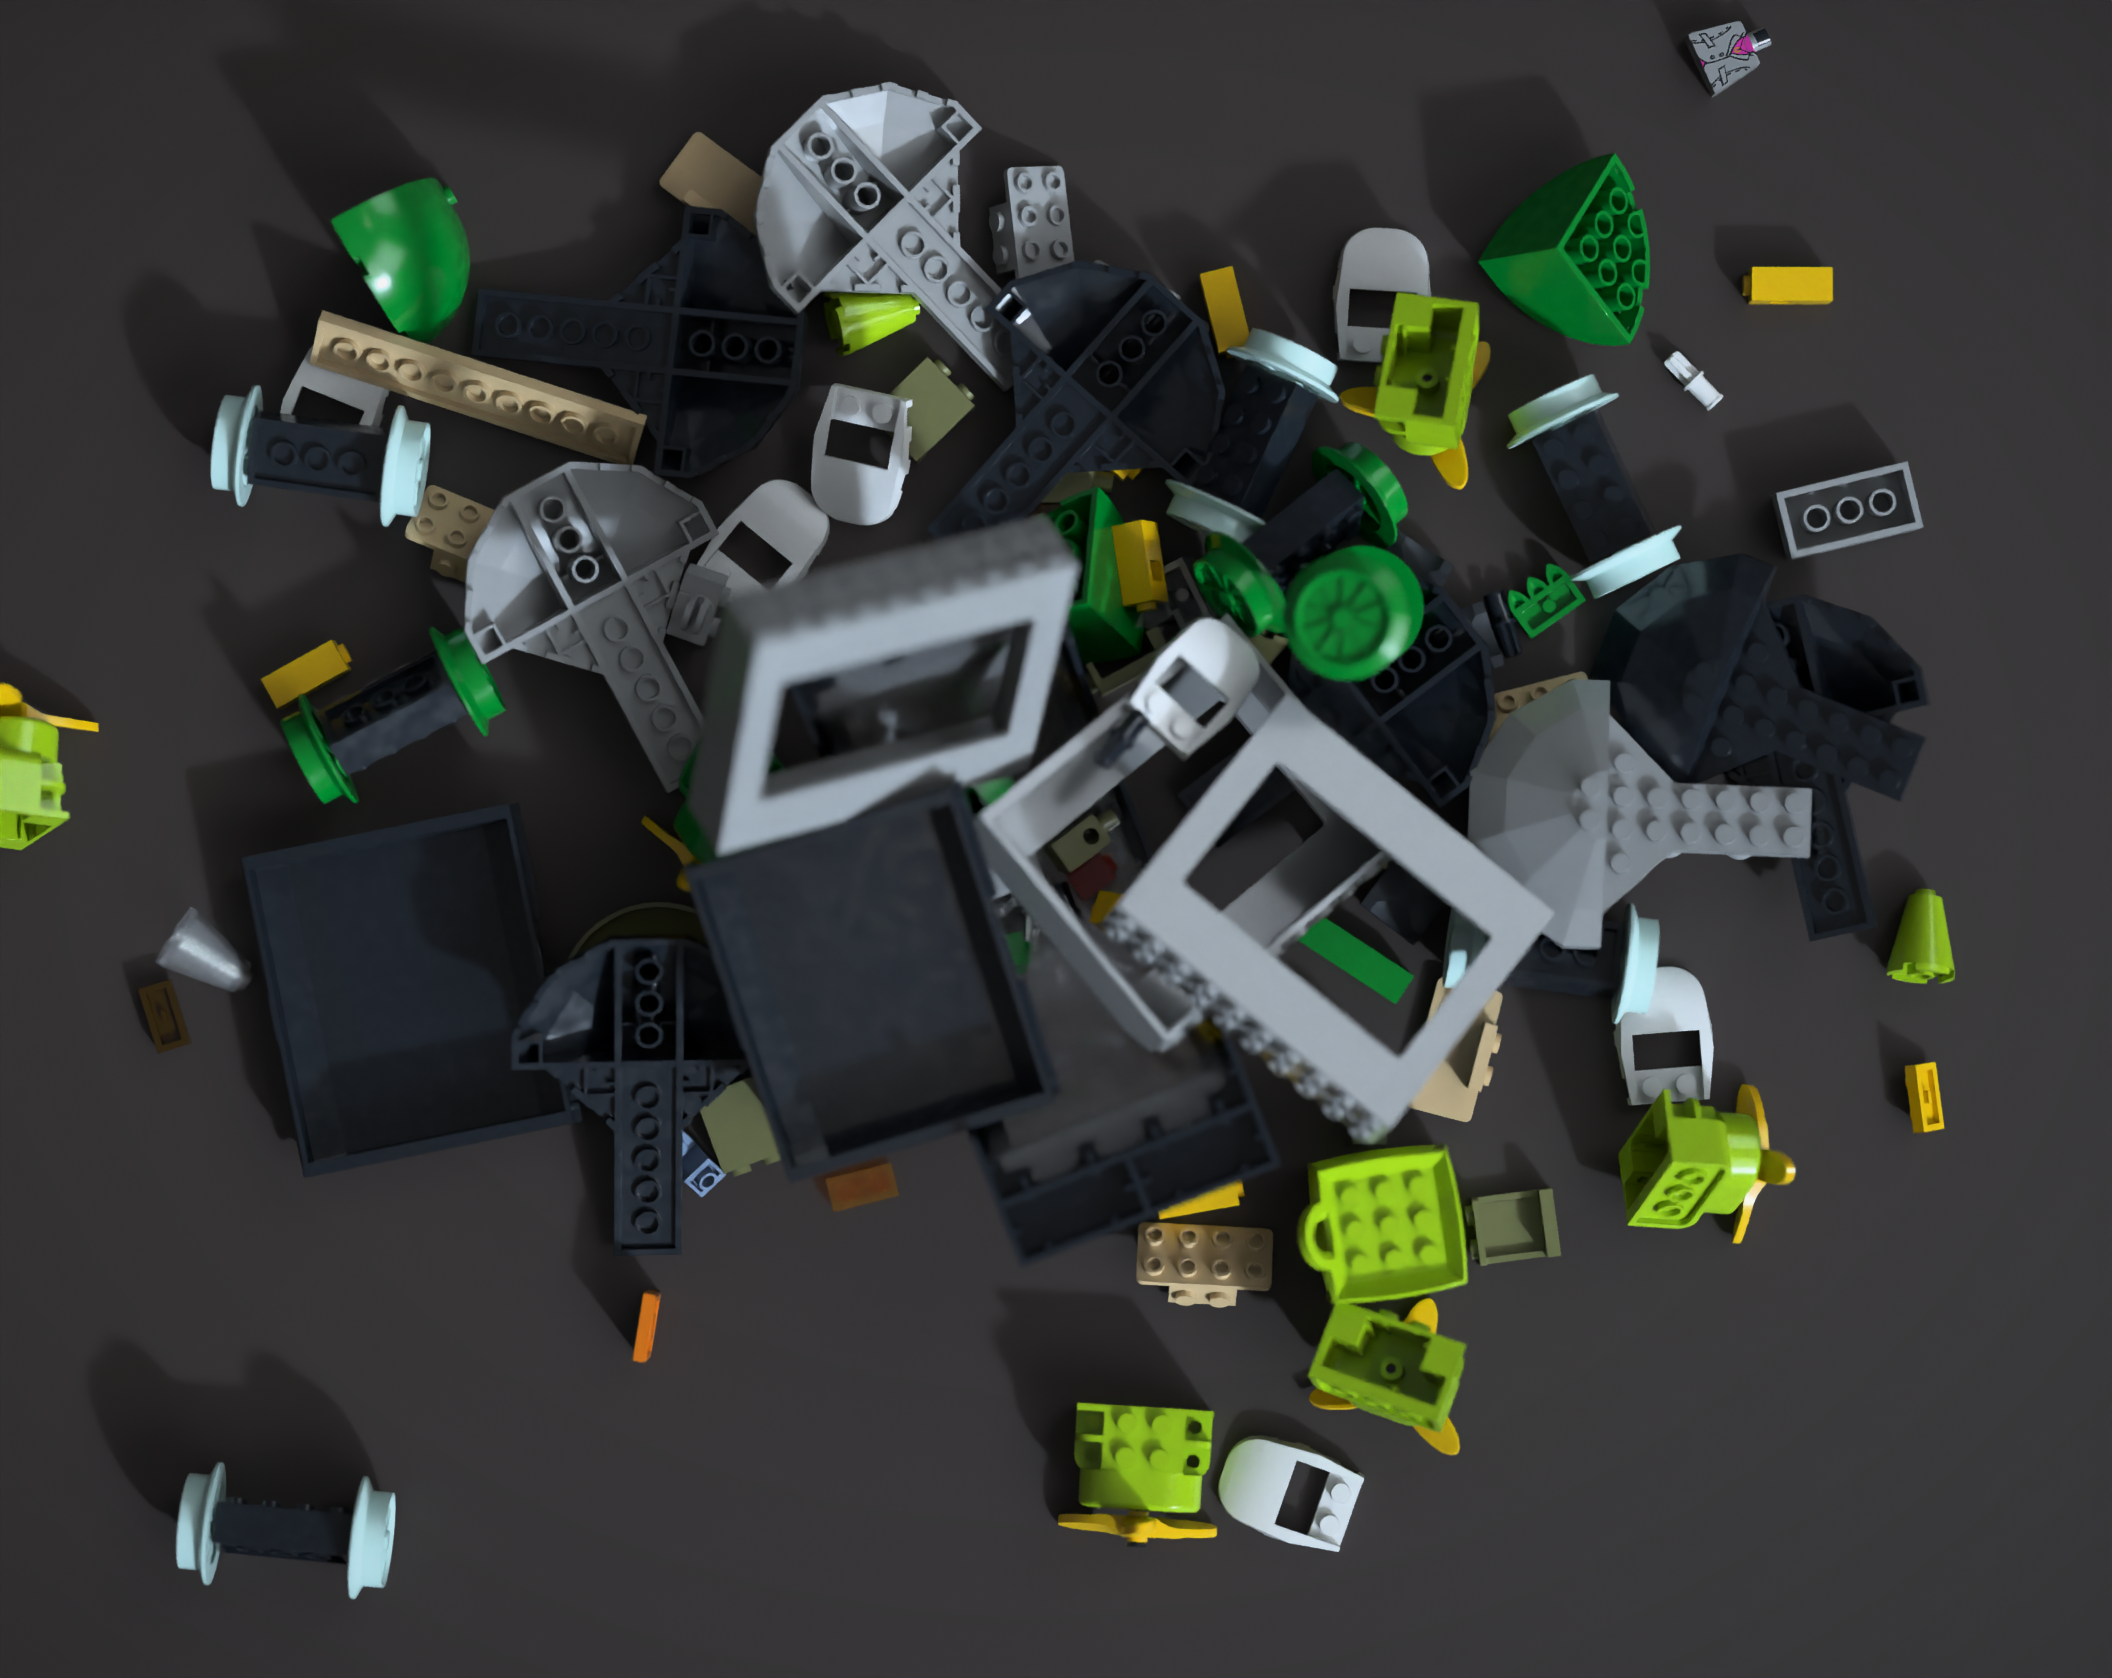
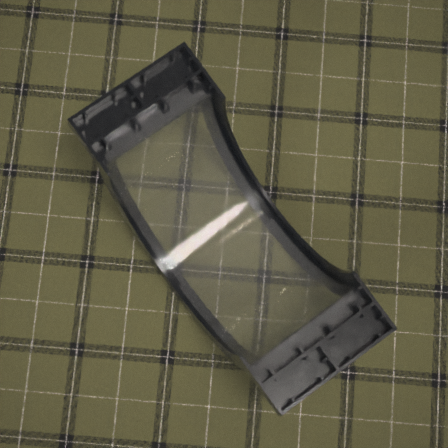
M1024 513L969 535L1027 520ZM1066 619L1063 624L1028 771L1012 775V779L1016 784L1021 782L1100 717ZM1014 623L789 681L788 683L821 761L993 715ZM1123 779L1084 813L1093 814L1096 817L1107 808H1110L1116 814L1121 824L1107 833L1111 839L1107 846L1071 873H1059L1041 847L1035 853L1045 880L1048 881L1050 886L1057 883L1062 885V882L1068 881L1075 904L1082 911L1079 915L1083 926L1129 982L1136 984L1154 968L1150 964L1145 965L1134 957L1133 951L1123 942L1118 943L1106 933L1089 922L1092 907L1100 890L1125 894L1154 858L1128 787ZM1087 830L1083 833L1085 842H1088L1090 839V833ZM1093 863H1099L1105 868L1107 877L1101 883L1099 880L1101 872L1098 869L1094 870L1091 879V889L1085 895L1073 877L1078 875L1084 885H1086L1087 868ZM1012 893L994 899L1005 935L1021 931L1024 936L1025 915L1021 914L1022 910H1024L1022 905ZM1044 933L1042 947L1032 948L1033 960L1030 961L1026 973L1019 975V978L1026 980L1063 1094L1056 1096L1055 1104L967 1130L970 1142L1020 1268L1281 1166L1228 1031L1223 1030L1215 1023L1214 1017L1211 1014L1199 1024L1193 1026L1186 1032L1185 1036L1161 1054L1154 1050L1145 1056Z

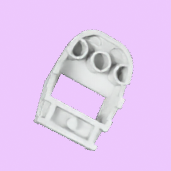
M1368 228L1355 233L1344 244L1338 262V272L1335 285L1333 286L1332 298L1334 300L1335 333H1337L1339 347L1337 360L1382 363L1383 355L1380 354L1383 334L1389 335L1390 332L1388 328L1347 326L1350 289L1417 293V295L1431 297L1428 256L1423 244L1411 233L1400 229Z
M312 346L292 379L283 398L280 413L292 414L300 392L305 387L364 411L360 424L379 427L384 416L382 412L385 400L390 390L310 365Z
M834 383L831 386L814 433L811 491L816 504L823 512L840 521L866 526L881 523L894 513L903 492L901 487L905 475L909 474L911 462L908 458L912 427L907 426V408L912 407V399ZM831 419L894 432L888 469L825 455Z
M782 479L768 481L756 488L728 514L717 529L719 535L711 539L697 565L729 576L725 587L731 588L730 595L763 587L718 549L742 521L793 563L777 583L803 577L809 572L810 565L815 557L819 555L827 541L830 531L828 515L819 508L813 496L796 483Z
M1207 618L1191 623L1169 643L1163 645L1154 655L1155 658L1139 678L1137 682L1139 686L1134 695L1127 698L1123 704L1130 711L1136 708L1144 712L1146 716L1142 721L1145 718H1149L1150 724L1147 727L1183 761L1230 722L1259 678V662L1251 647L1229 626L1215 619ZM1178 655L1228 701L1204 729L1154 683Z
M1657 967L1647 1013L1625 1012L1618 1024H1616V1030L1614 1031V1043L1617 1047L1622 1078L1626 1081L1630 1097L1627 1098L1628 1105L1653 1104L1663 1089L1670 1090L1671 1102L1686 1101L1688 1098H1697L1698 1100L1710 1099L1714 1046L1712 1024L1703 988L1698 979L1685 969L1679 967ZM1699 1030L1702 1065L1635 1071L1632 1035Z
M1263 1435L1250 1436L1239 1441L1229 1452L1219 1479L1218 1496L1222 1507L1231 1517L1266 1536L1292 1544L1339 1552L1344 1533L1364 1481V1475L1359 1472L1356 1474L1340 1465V1462L1325 1456L1305 1444L1278 1440V1438ZM1297 1461L1329 1471L1307 1535L1275 1524Z

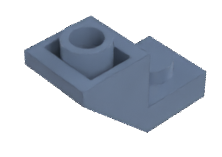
M683 1130L682 1179L697 1194L703 1197L726 1173L723 1174L722 1169Z

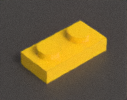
M1936 1062L1904 1066L1913 1133L1945 1129Z

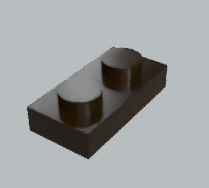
M169 979L138 989L157 1053L160 1054L192 1044L173 980Z

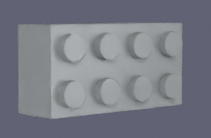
M1908 461L1778 492L1771 496L1787 561L1915 531L1924 527Z

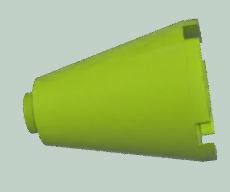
M824 292V296L830 298V302L824 303L826 323L831 340L838 339L841 347L835 348L840 357L850 355L914 323L916 315L920 314L919 302L911 294Z
M1917 889L1915 894L1908 896L1887 966V976L1892 974V979L1918 984H1927V979H1933L1934 977H1938V984L1951 982L1955 979V968L1943 899L1936 895L1935 890Z

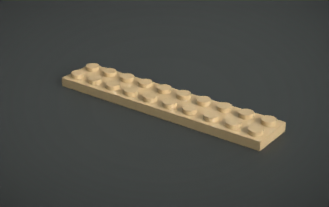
M324 310L318 321L310 365L615 464L633 465L647 415L641 413L637 415L633 410L594 399Z

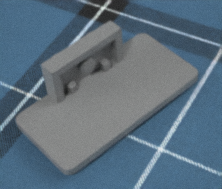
M1036 166L1006 169L1004 171V183L1007 202L989 208V226L992 230L994 245L993 260L996 264L997 274L1015 272V278L1018 279L1073 262L1074 254L1065 177L1062 167Z

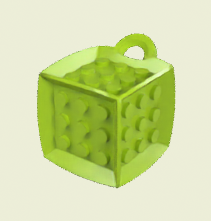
M1441 1142L1436 1145L1370 1150L1314 1163L1309 1162L1306 1165L1308 1167L1310 1205L1305 1209L1300 1218L1298 1241L1305 1260L1313 1268L1321 1270L1327 1291L1326 1301L1330 1304L1402 1298L1467 1283L1462 1214L1448 1154V1146Z

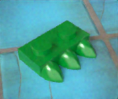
M1549 563L1546 565V578L1549 586L1537 578H1527V591L1530 599L1517 591L1510 590L1508 593L1511 614L1516 618L1518 624L1530 640L1586 601L1574 582L1570 580L1569 575L1557 565Z

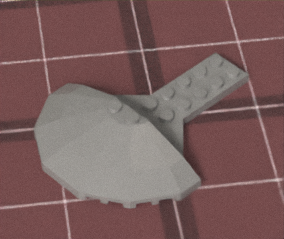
M893 82L852 89L832 95H823L817 99L768 148L752 218L769 288L795 315L819 292L911 294L1002 391H1007L1014 384L1011 332L986 310V307L1001 292V289L960 246V233L958 232V213H960L958 165H960V150L982 127L957 101L942 99L920 90L915 91L904 88ZM791 282L794 289L787 290L786 286Z
M567 461L501 498L466 561L463 630L481 664L514 648L602 674L665 792L669 793L679 787L680 774L700 739L704 718L663 641L690 550L719 535V532L702 501L659 476L654 475V473L641 465Z
M1572 679L1511 712L1483 752L1478 766L1470 771V776L1473 778L1469 790L1467 841L1555 913L1540 933L1553 940L1561 948L1600 950L1602 915L1672 852L1793 858L1810 857L1812 789L1674 783L1610 715V681Z

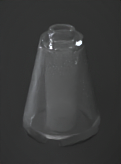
M193 907L189 908L173 931L175 932L169 941L167 940L163 945L156 963L163 968L233 993L237 988L244 990L254 973L249 971L252 964L199 910Z

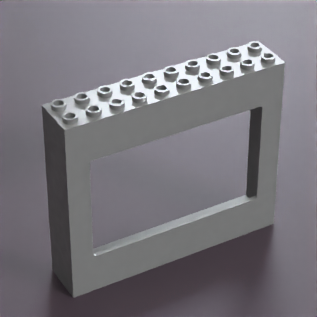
M1045 516L725 596L688 806L718 854L844 821L941 791L946 788L948 783L961 779L963 787L966 788L1029 770L1078 566ZM1014 623L993 715L764 776L780 688L783 683Z
M1226 614L1219 621L1229 626L1251 647L1259 662V678L1235 715L1252 735L1286 694L1302 707L1304 706L1230 616ZM1179 655L1154 682L1194 720L1199 718L1218 701H1223L1225 704L1228 703L1213 686ZM1137 686L981 813L974 821L989 867L1145 1056H1147L1154 1050L1161 1054L1167 1048L1173 1046L1186 1035L1188 1030L1199 1024L1210 1013L1205 1009L1193 1006L1188 1001L1187 995L1177 986L1172 987L1165 983L1156 969H1152L1136 984L1130 983L1029 859L1041 846L1166 745L1148 727H1145L1133 741V748L1125 750L1111 768L1103 769L1095 762V753L1108 740L1111 729L1118 728L1131 711L1123 704L1127 698L1134 695L1138 688ZM1280 765L1276 766L1322 820L1323 826L1220 912L1274 958H1277L1285 951L1286 947L1303 936L1312 925L1329 914L1333 907L1349 897L1357 890L1358 886L1370 879L1384 864L1393 859Z
M1286 694L1266 716L1101 922V925L1106 928L1105 931L1111 939L1118 943L1123 942L1128 946L1138 961L1145 965L1150 964L1156 969L1165 983L1172 987L1177 986L1183 991L1193 1006L1205 1009L1210 1013L1220 1028L1225 1031H1232L1241 1039L1242 1045L1252 1053H1259L1268 1061L1269 1067L1274 1072L1282 1076L1285 1075L1295 1083L1296 1089L1301 1094L1309 1098L1312 1097L1320 1103L1323 1111L1329 1117L1341 1120L1350 1128V1133L1356 1139L1371 1145L1392 1128L1555 913ZM1274 765H1280L1489 937L1487 945L1401 1057L1394 1056L1184 884V878Z

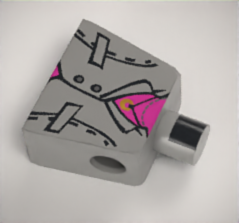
M1741 21L1693 32L1685 39L1711 98L1757 68L1760 61L1756 52L1771 45L1770 37L1764 27L1747 33Z

